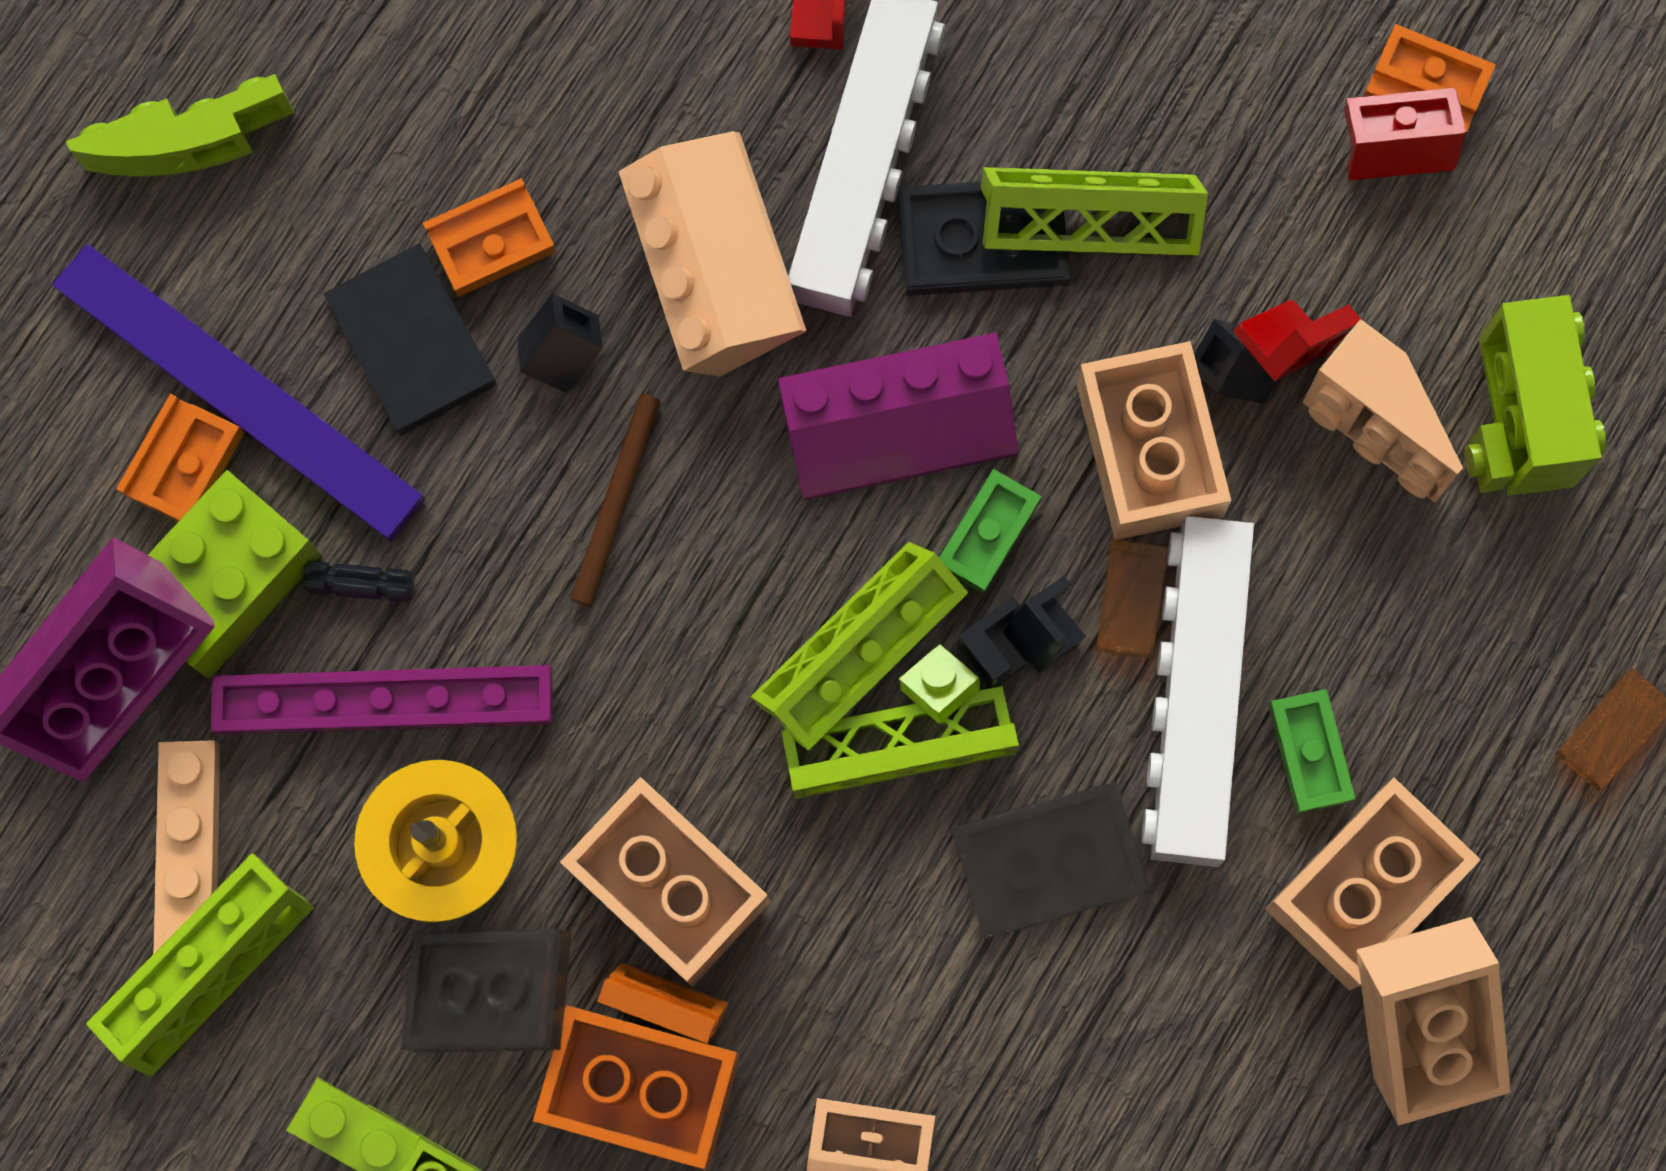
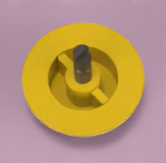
M422 761L394 772L383 780L371 793L362 808L356 825L355 857L366 886L387 908L399 915L417 921H450L466 916L481 908L503 886L511 871L516 855V823L504 794L483 773L454 761Z

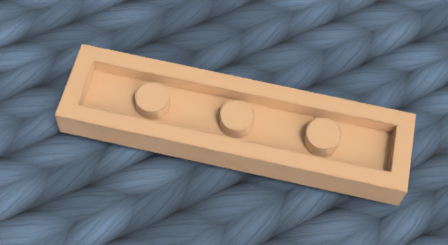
M215 740L159 742L153 954L218 887L220 743Z

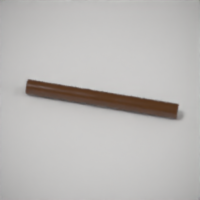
M640 394L570 598L576 604L585 607L592 606L661 403L659 399L651 395Z

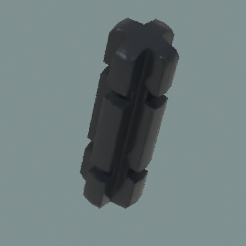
M310 561L305 566L303 586L306 591L314 594L328 595L330 590H332L333 593H336V596L380 600L382 595H385L388 601L408 602L411 600L414 592V575H412V572L402 569L390 568L388 573H384L381 567L337 564L335 568H332L328 562Z

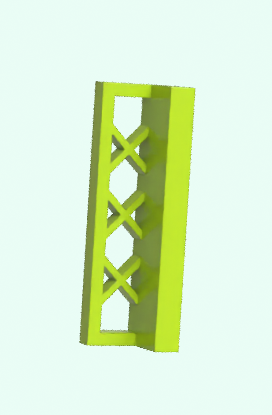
M983 167L981 190L987 200L983 245L985 249L1199 255L1209 193L1196 175ZM1001 207L1024 208L1034 219L1017 234L998 233ZM1035 209H1046V210H1045L1044 212H1042L1041 214H1039ZM1063 210H1078L1087 220L1072 235H1057L1048 225ZM1088 210L1099 212L1095 216H1092V214ZM1118 211L1132 212L1141 222L1125 237H1111L1101 226ZM1142 212H1153V214L1146 218ZM1172 213L1190 214L1186 239L1163 238L1155 227ZM1043 229L1046 234H1036V233H1037L1039 230ZM1095 230H1096V231L1099 233V235H1100V236H1089V235H1091ZM1149 232H1150L1151 235L1154 237V238H1143V237H1144L1147 233H1149Z
M908 542L750 697L761 709L775 717L792 737L809 751L968 592L936 553Z
M1003 686L978 691L958 708L959 711L953 720L946 718L941 723L947 727L941 738L917 743L903 736L915 718L928 715L917 704L842 718L821 738V740L837 749L829 761L800 766L795 745L797 741L787 730L781 731L794 798L799 799L1016 755L1019 744L1014 723L1010 722ZM993 702L998 726L969 732L959 725L970 707ZM904 720L898 731L886 725ZM874 726L892 738L886 749L858 754L848 748L858 731L863 728ZM848 732L842 743L830 736Z
M251 853L101 1007L86 1025L121 1063L152 1077L314 907L303 896L286 885L259 857Z

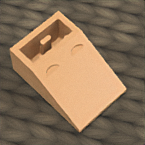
M1360 319L1319 369L1302 403L1309 407L1308 412L1310 416L1322 427L1331 431L1337 428L1353 440L1354 449L1363 458L1373 464H1380L1382 462L1398 474L1399 483L1408 492L1419 498L1427 496L1436 503L1463 467L1407 354Z
M817 1098L807 1171H928L935 1116Z

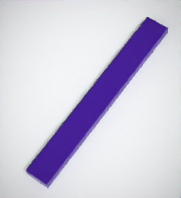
M86 244L52 284L58 292L233 424L239 426L254 440L388 541L392 542L425 502L426 499L421 493L90 245Z

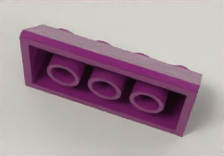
M997 332L778 378L780 398L803 501L1019 455L1009 382Z
M112 537L1 673L0 744L84 783L214 629V620L162 562Z

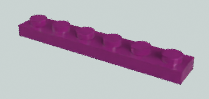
M550 665L212 676L211 732L215 735L553 725V669Z

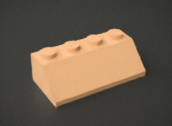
M732 131L662 146L618 171L683 371L721 377L806 332L739 132Z

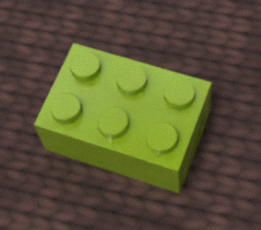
M1570 295L1502 303L1478 339L1494 423L1503 422L1515 475L1506 485L1507 494L1511 496L1573 488L1602 458L1601 454L1606 449V435L1603 424L1600 420H1594L1591 400L1595 396L1594 374L1590 366H1584L1580 349L1585 339L1582 316L1579 312L1573 313Z
M228 470L220 476L148 554L162 562L214 620V629L186 661L208 680L303 578L306 564L310 561H318L322 557L321 553L304 535Z

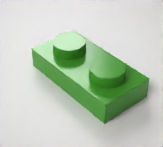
M993 469L939 558L957 580L985 595L1039 506L1042 496Z
M1327 689L1271 701L1268 706L1296 815L1348 804L1356 800Z

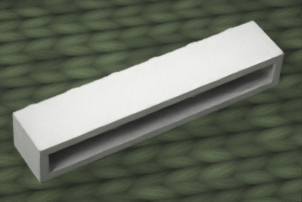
M871 0L788 276L796 301L799 304L851 317L856 300L866 301L873 276V270L866 269L871 250L877 252L881 250L888 220L880 218L885 200L895 202L902 177V170L895 169L899 152L909 153L917 121L909 120L914 102L923 104L925 101L931 72L924 71L928 54L938 55L944 35L945 24L937 22V1Z
M1186 516L1180 533L1171 532L1167 565L1177 566L1175 587L1166 586L1162 620L1172 621L1170 642L1161 641L1157 664V675L1167 676L1165 698H1155L1152 718V731L1162 732L1160 754L1150 753L1147 772V787L1157 788L1155 810L1145 809L1142 826V843L1151 844L1150 860L1219 867L1225 861L1254 523Z

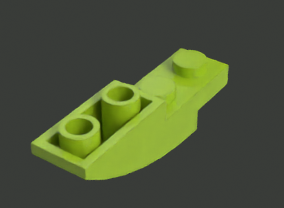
M273 74L266 78H251L240 84L236 91L217 99L207 98L197 101L188 108L187 112L177 115L167 98L159 102H145L134 107L129 115L108 124L96 123L86 127L79 136L66 141L70 152L85 171L137 177L171 175L212 167L253 153L245 134L294 114V111L277 76Z
M319 1077L316 1078L286 1129L289 1133L357 1171H482L369 1104L366 1105Z

